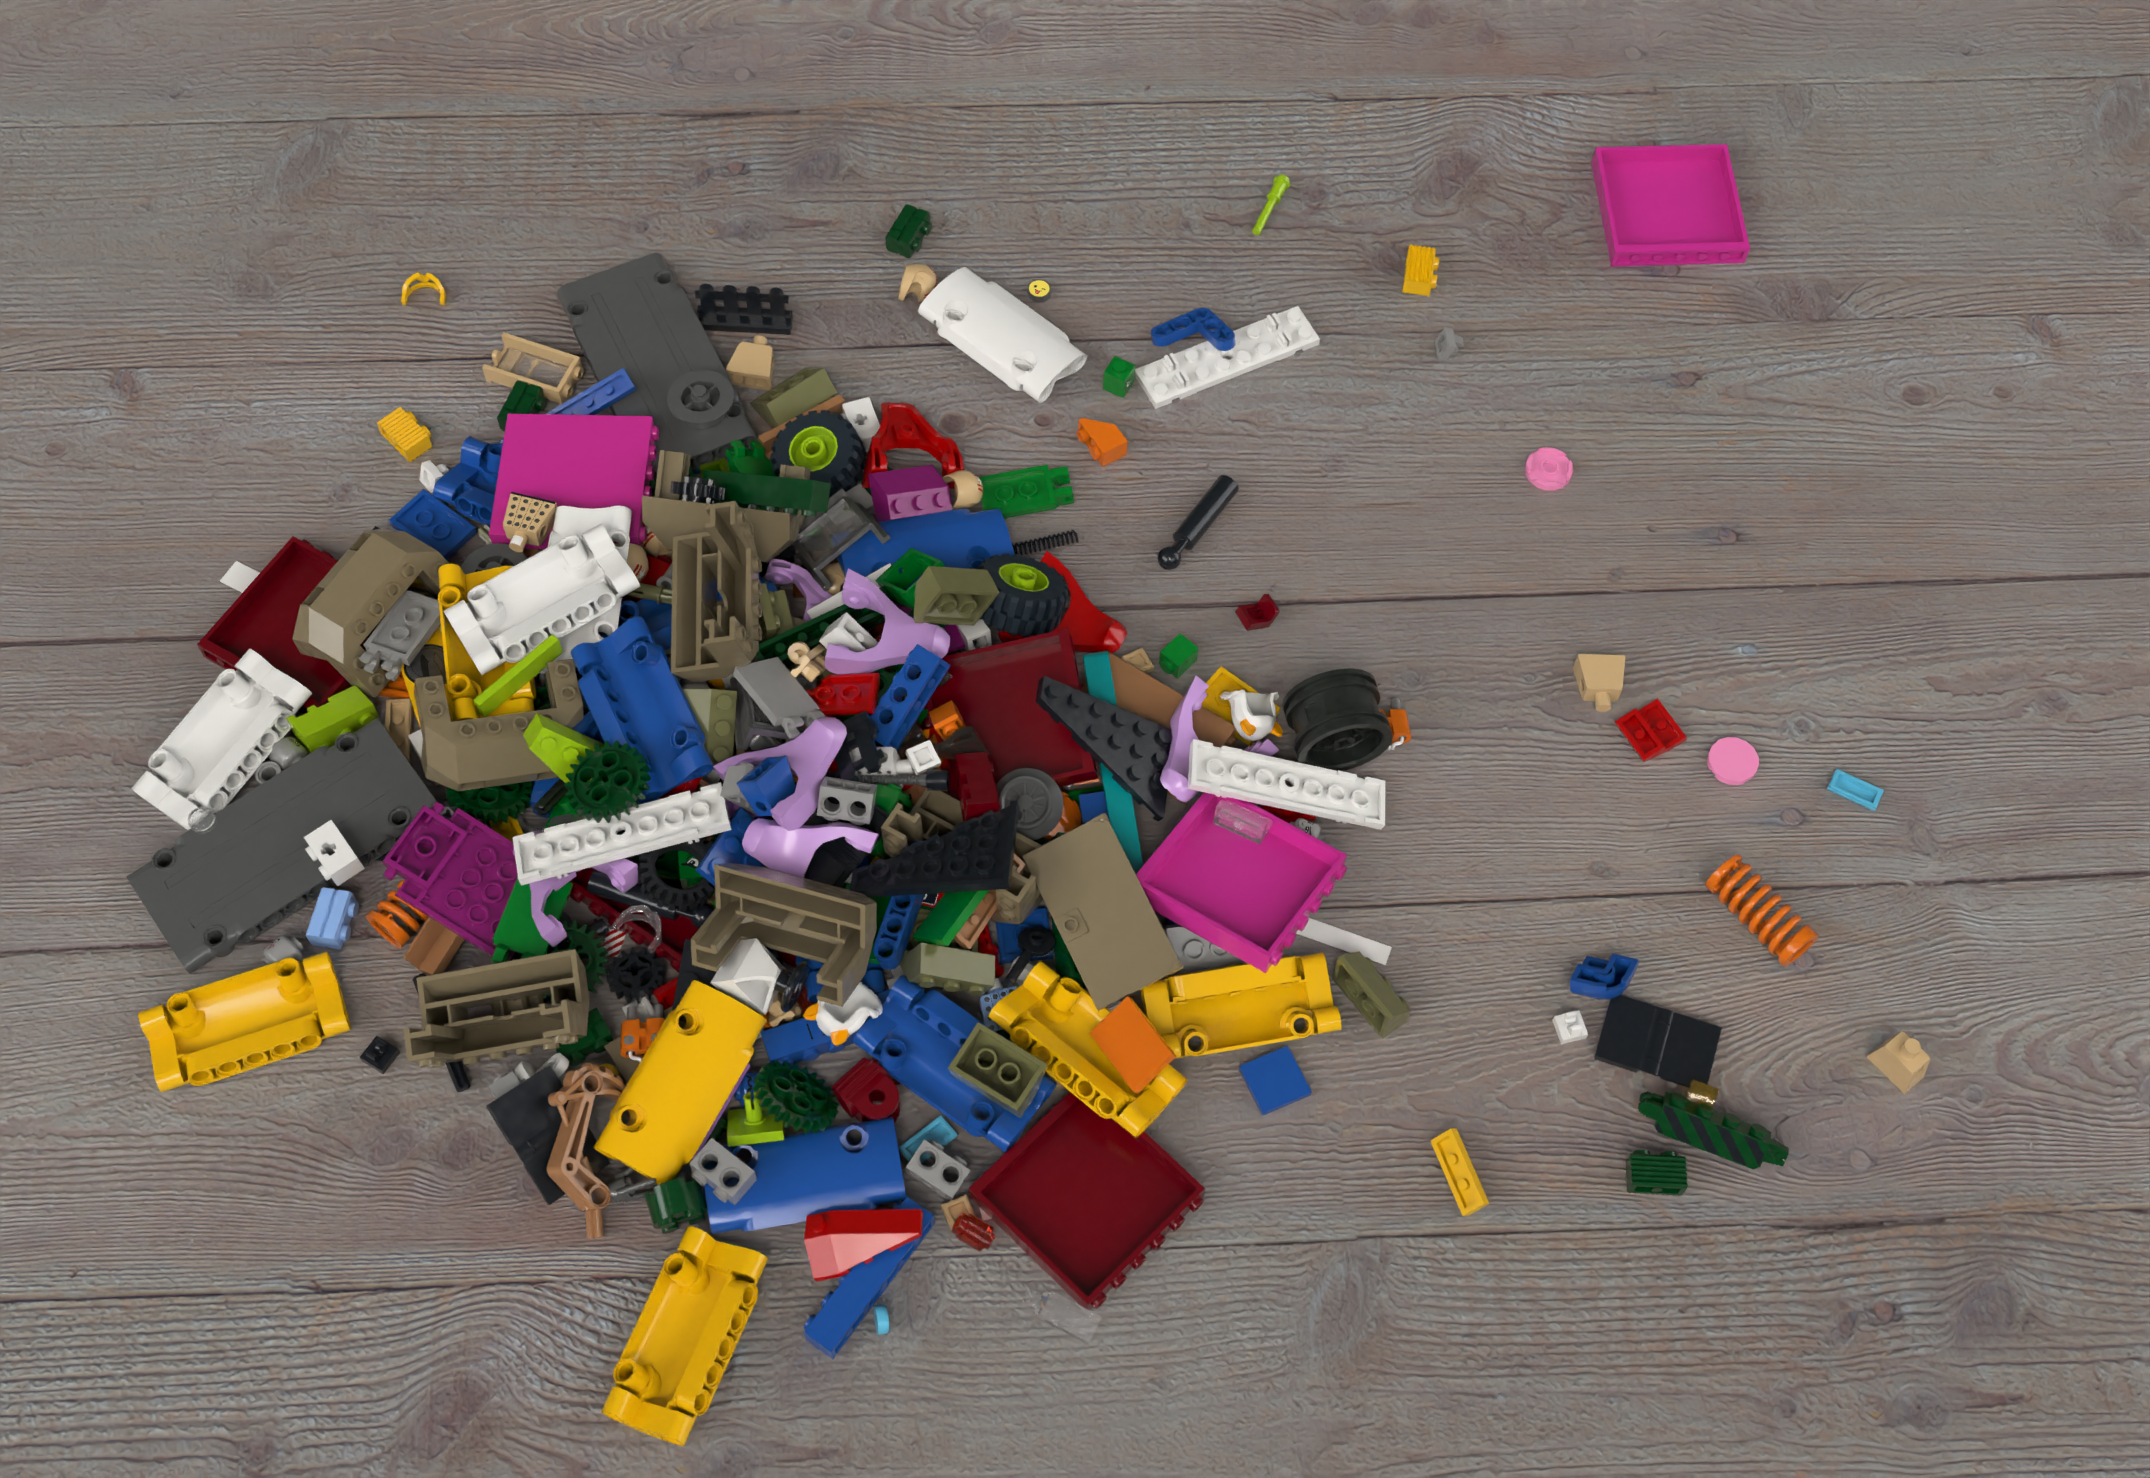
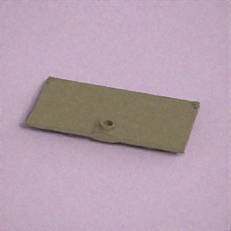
M1106 813L1023 855L1031 875L1036 877V885L1098 1011L1183 968Z

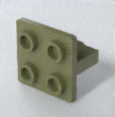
M766 583L761 584L762 594L759 595V603L762 608V617H759L762 640H759V644L794 628L785 591L768 592Z

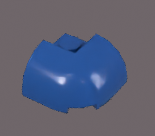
M1612 954L1609 961L1586 956L1583 964L1578 963L1570 978V991L1573 994L1598 1000L1613 999L1621 995L1628 988L1637 970L1639 960L1617 954Z

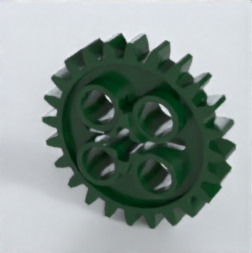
M616 740L612 747L608 741H605L604 748H600L596 743L595 751L591 752L586 748L585 753L587 756L582 757L578 755L579 764L570 765L574 772L566 774L570 782L564 784L568 790L565 795L570 800L569 804L579 816L583 815L588 821L593 818L597 823H600L602 818H604L607 823H610L614 815L618 820H621L622 812L630 815L629 808L631 806L639 808L636 800L645 799L646 797L642 791L650 789L646 783L651 780L648 774L650 768L646 764L643 755L635 747L631 748L628 743L622 746Z
M529 781L464 791H456L447 787L446 798L450 800V807L455 806V811L459 808L476 820L482 819L484 825L487 824L488 820H492L494 825H497L499 819L508 823L509 816L516 820L518 813L524 814L525 808L530 807V798L533 790L532 783Z
M563 920L562 924L565 932H567V937L554 947L550 945L547 954L575 949L580 959L588 957L589 963L585 966L588 991L596 994L597 991L594 985L604 984L599 976L608 975V972L602 968V966L609 964L608 959L602 957L608 953V950L600 948L604 941L601 938L596 939L598 934L594 930L589 932V927L586 924L580 928L579 923L574 921L570 927L568 922ZM571 940L568 949L560 950V946L564 941ZM551 994L543 995L544 1003L549 1001Z
M777 1060L773 1065L768 1062L765 1067L761 1068L753 1081L755 1084L753 1090L757 1092L754 1097L762 1100L759 1106L767 1107L766 1114H774L776 1116L775 1122L782 1120L784 1121V1127L787 1128L789 1125H792L796 1132H798L799 1128H802L806 1134H808L810 1129L815 1134L818 1133L819 1129L825 1131L827 1127H830L838 1114L837 1107L839 1104L835 1102L837 1096L830 1094L832 1088L823 1085L824 1079H816L817 1073L809 1074L807 1067H804L802 1070L799 1069L797 1063L790 1066L785 1060L782 1065Z

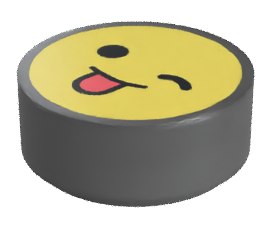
M1037 279L1028 285V297L1032 301L1041 303L1049 299L1051 287L1047 281Z

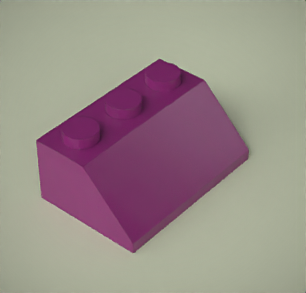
M933 465L868 474L877 522L952 510L949 486Z

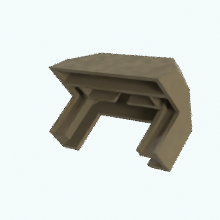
M660 450L655 497L642 496L643 523L666 549L673 551V537L708 532L705 528V523H710V516L705 510V505L710 504L682 501V495L670 493L671 481L684 482V476H689L691 455L682 452ZM781 464L779 477L809 480L811 469ZM740 508L744 510L748 522L753 524L754 542L761 562L769 563L770 560L794 543L805 519V515H801L802 510H798L797 515L782 513L783 508H779V512Z
M736 501L705 505V510L710 516V523H705V528L708 532L673 537L671 674L692 682L728 677L733 674L736 666L744 667L751 663L759 651V640H762V631L759 625V617H762V608L759 603V595L762 594V586L759 580L762 563L756 551L753 524L748 522L744 510L739 508ZM718 591L721 594L723 600H718Z
M389 528L364 531L300 605L292 640L300 654L327 660L352 686L356 685L365 695L376 697L390 679L386 678V672L380 666H378L374 674L364 670V666L367 663L361 662L359 658L366 651L360 644L416 578L438 600L440 592L438 569L442 565L449 563L437 550L405 531Z
M573 659L547 662L548 671H545L544 677L551 709L451 722L442 675L415 678L414 696L423 737L421 764L425 777L456 791L557 778L558 776L529 749L523 733L536 713L570 729H573L584 718L583 703Z
M926 788L909 814L903 811L902 804L897 803L881 827L886 854L892 858L901 854V849L910 846L916 841H925L936 834L940 837L956 830L955 826L963 823L959 800L942 791H927ZM1017 832L1014 853L1025 863L1023 855L1042 845ZM1013 865L1010 889L1008 891L1005 889L996 890L997 909L991 917L994 921L1021 924L1042 902L1043 897L1036 885V877L1031 875L1027 865L1024 866L1020 874L1017 873V867Z
M734 863L714 864L716 908L691 938L692 965L717 972L741 940L757 938L767 948L824 963L817 973V983L824 985L817 995V1000L843 1007L866 973L876 933L877 903L862 893L765 867Z
M573 949L418 977L417 986L423 1030L404 1028L407 1062L418 1063V1067L427 1068L445 1066L444 1063L463 1061V1065L480 1063V1058L490 1056V1060L507 1058L506 1053L516 1052V1055H527L533 1053V1048L543 1047V1051L559 1049V1044L577 1043L579 1038L587 1036L590 1001L585 966L576 950ZM551 994L552 1005L544 1003L543 995ZM491 1004V1016L469 1019L468 1008Z

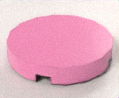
M1543 447L1529 455L1525 465V475L1535 487L1545 491H1555L1562 489L1569 483L1573 474V463L1565 457L1566 454L1561 450Z
M1726 737L1719 739L1712 745L1707 756V766L1719 781L1728 785H1741L1751 780L1756 774L1759 767V756L1754 747L1747 741L1736 737Z

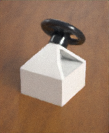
M757 938L741 940L719 968L711 984L718 991L739 1001L760 1015H766L778 992L783 993L781 1010L789 1012L796 1004L804 988L809 973V964L803 961L798 964L793 973H790Z

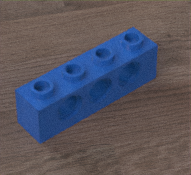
M917 644L908 654L901 670L894 676L893 683L888 691L880 698L875 713L870 716L876 722L879 732H877L878 737L874 740L885 747H893L897 751L951 665ZM921 672L919 678L915 679L916 675ZM907 693V697L901 702L902 697ZM893 715L892 721L888 723V719Z

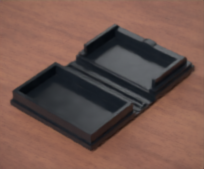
M828 797L831 803L839 804L838 799L835 797ZM860 801L854 802L856 807L866 808L864 803ZM875 804L870 824L856 826L879 834L876 845L882 838L881 827L889 814ZM816 808L803 826L823 825L838 821L850 823V821L841 819L837 821L826 820L823 816H817ZM844 836L824 842L815 851L804 878L841 887L853 870L868 855V852L857 850L845 840Z
M1619 995L1610 999L1594 1057L1595 1060L1635 1073L1640 1070L1659 1076L1660 1079L1705 1093L1722 1027Z
M548 1065L486 1105L509 1145L513 1146L523 1162V1166L547 1205L552 1204L565 1195V1192L547 1173V1165L562 1122L558 1107L551 1106L548 1102L549 1094L558 1092L563 1087L551 1065ZM569 1100L563 1105L565 1110ZM588 1127L582 1153L584 1157L587 1156L593 1173L596 1174L611 1163L605 1155L593 1148L597 1140Z

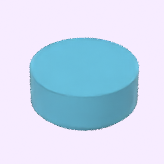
M884 1305L874 1306L873 1316L877 1335L887 1334L889 1332L887 1308Z

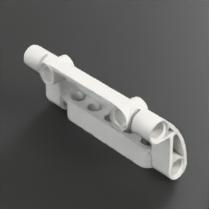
M966 267L956 270L942 280L923 300L918 310L920 315L938 327L937 332L941 337L958 347L1005 382L1010 388L1017 391L1023 390L1039 403H1043L1050 396L1057 380L1079 371L1087 360V355L1072 345L1063 331L997 283L984 281Z
M602 523L581 534L582 540L577 535L566 536L561 541L496 577L475 586L468 592V603L462 600L443 611L481 675L505 662L515 663L522 660L550 635L553 634L558 639L608 612L615 606L616 600L641 587L635 574L617 551Z
M250 648L235 665L236 671L234 669H226L219 674L212 686L157 751L151 755L148 765L152 771L148 772L146 770L131 788L187 830L192 829L209 818L213 813H217L229 804L272 752L274 743L282 739L291 729L286 718L291 715L295 716L312 695V692L305 686L273 667Z

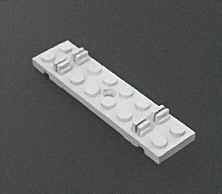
M1296 306L1278 314L1273 313L1272 316L1268 315L1263 320L1234 330L1236 344L1231 350H1217L1209 341H1206L1178 353H1170L1169 356L1165 355L1160 360L1135 369V377L1154 408L1157 409L1172 403V400L1178 397L1183 399L1216 384L1295 354V351L1300 349L1305 351L1319 345L1320 338L1299 306ZM1229 356V357H1231V359H1230V360H1227V359H1225V358H1223V357Z
M1193 739L1190 743L1188 789L1214 794L1217 797H1229L1336 820V822L1342 821L1344 824L1351 823L1380 830L1385 826V780L1366 777L1365 779L1358 778L1357 774L1326 769L1223 745L1221 748L1215 747L1213 743ZM1285 780L1289 781L1292 787L1287 786Z
M721 782L701 787L699 792L691 793L689 790L640 804L639 808L632 806L629 808L630 815L622 812L621 820H618L614 815L610 823H607L604 818H602L600 823H597L593 818L590 821L583 819L545 828L543 833L536 835L534 832L512 837L518 880L521 885L555 876L560 879L563 874L564 877L569 876L570 872L687 841L688 844H692V840L699 842V838L732 830L726 800L720 796L722 791ZM621 830H626L625 833L621 835L617 834Z

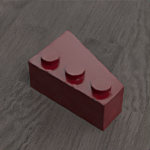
M987 751L955 754L954 771L963 822L974 817H980L990 810H993L994 813L1001 810L997 784L994 783L993 762H989Z

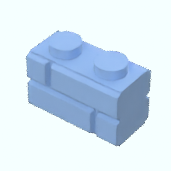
M321 888L306 933L310 944L337 950L342 949L344 941L347 942L351 935V927L349 926L351 919L357 916L359 910V903L356 901L353 893L332 888Z

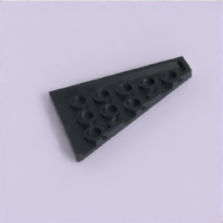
M1046 676L1040 678L1035 702L1044 711H1047L1057 724L1061 722L1072 733L1070 737L1084 751L1090 753L1093 760L1098 764L1102 763L1113 774L1112 778L1126 792L1130 793L1139 805L1143 803L1155 815L1153 817L1154 820H1162L1165 815L1168 790L1163 787L1160 777L1169 757L1172 740L1171 729Z
M1011 801V806L995 813L993 810H990L980 817H974L955 826L956 830L939 837L936 834L925 841L917 842L901 849V854L884 861L881 858L874 861L871 865L853 870L850 890L862 893L870 898L1010 889L1019 815L1018 802Z

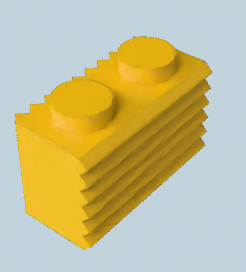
M1409 245L1403 293L1429 296L1431 288H1436L1437 275H1433V271L1438 270L1439 257H1435V248Z
M401 406L376 422L380 433L408 462H412V460H415L432 448L430 441L432 436L429 430L424 425L419 426L415 416L410 411L405 412Z

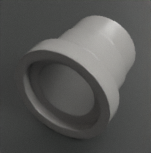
M268 761L257 768L255 778L261 785L282 772V769L277 763Z

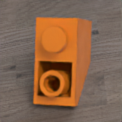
M1086 418L1078 420V430L1076 432L1078 439L1081 443L1087 445L1092 458L1098 460L1103 467L1127 455L1128 441L1115 424Z
M952 700L929 712L935 730L947 746L962 742L965 736L970 734L958 708Z

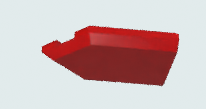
M880 674L828 675L821 680L820 685L813 690L808 689L806 692L820 708L819 711L825 716L859 714L863 711L873 714L875 713L879 693Z

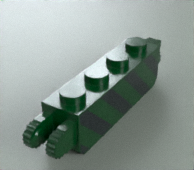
M1647 1091L1640 1095V1103L1638 1104L1640 1114L1654 1119V1126L1660 1134L1750 1169L1761 1167L1762 1162L1783 1166L1788 1157L1789 1148L1773 1140L1771 1132L1762 1125L1749 1124L1733 1114H1723L1707 1104L1692 1102L1678 1093L1665 1092L1663 1097Z

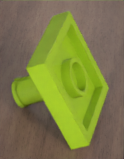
M751 1092L743 1096L745 1108L728 1110V1147L784 1140V1121L775 1122L776 1116L774 1114L767 1115L768 1108L759 1106L761 1100L754 1097V1102H752Z

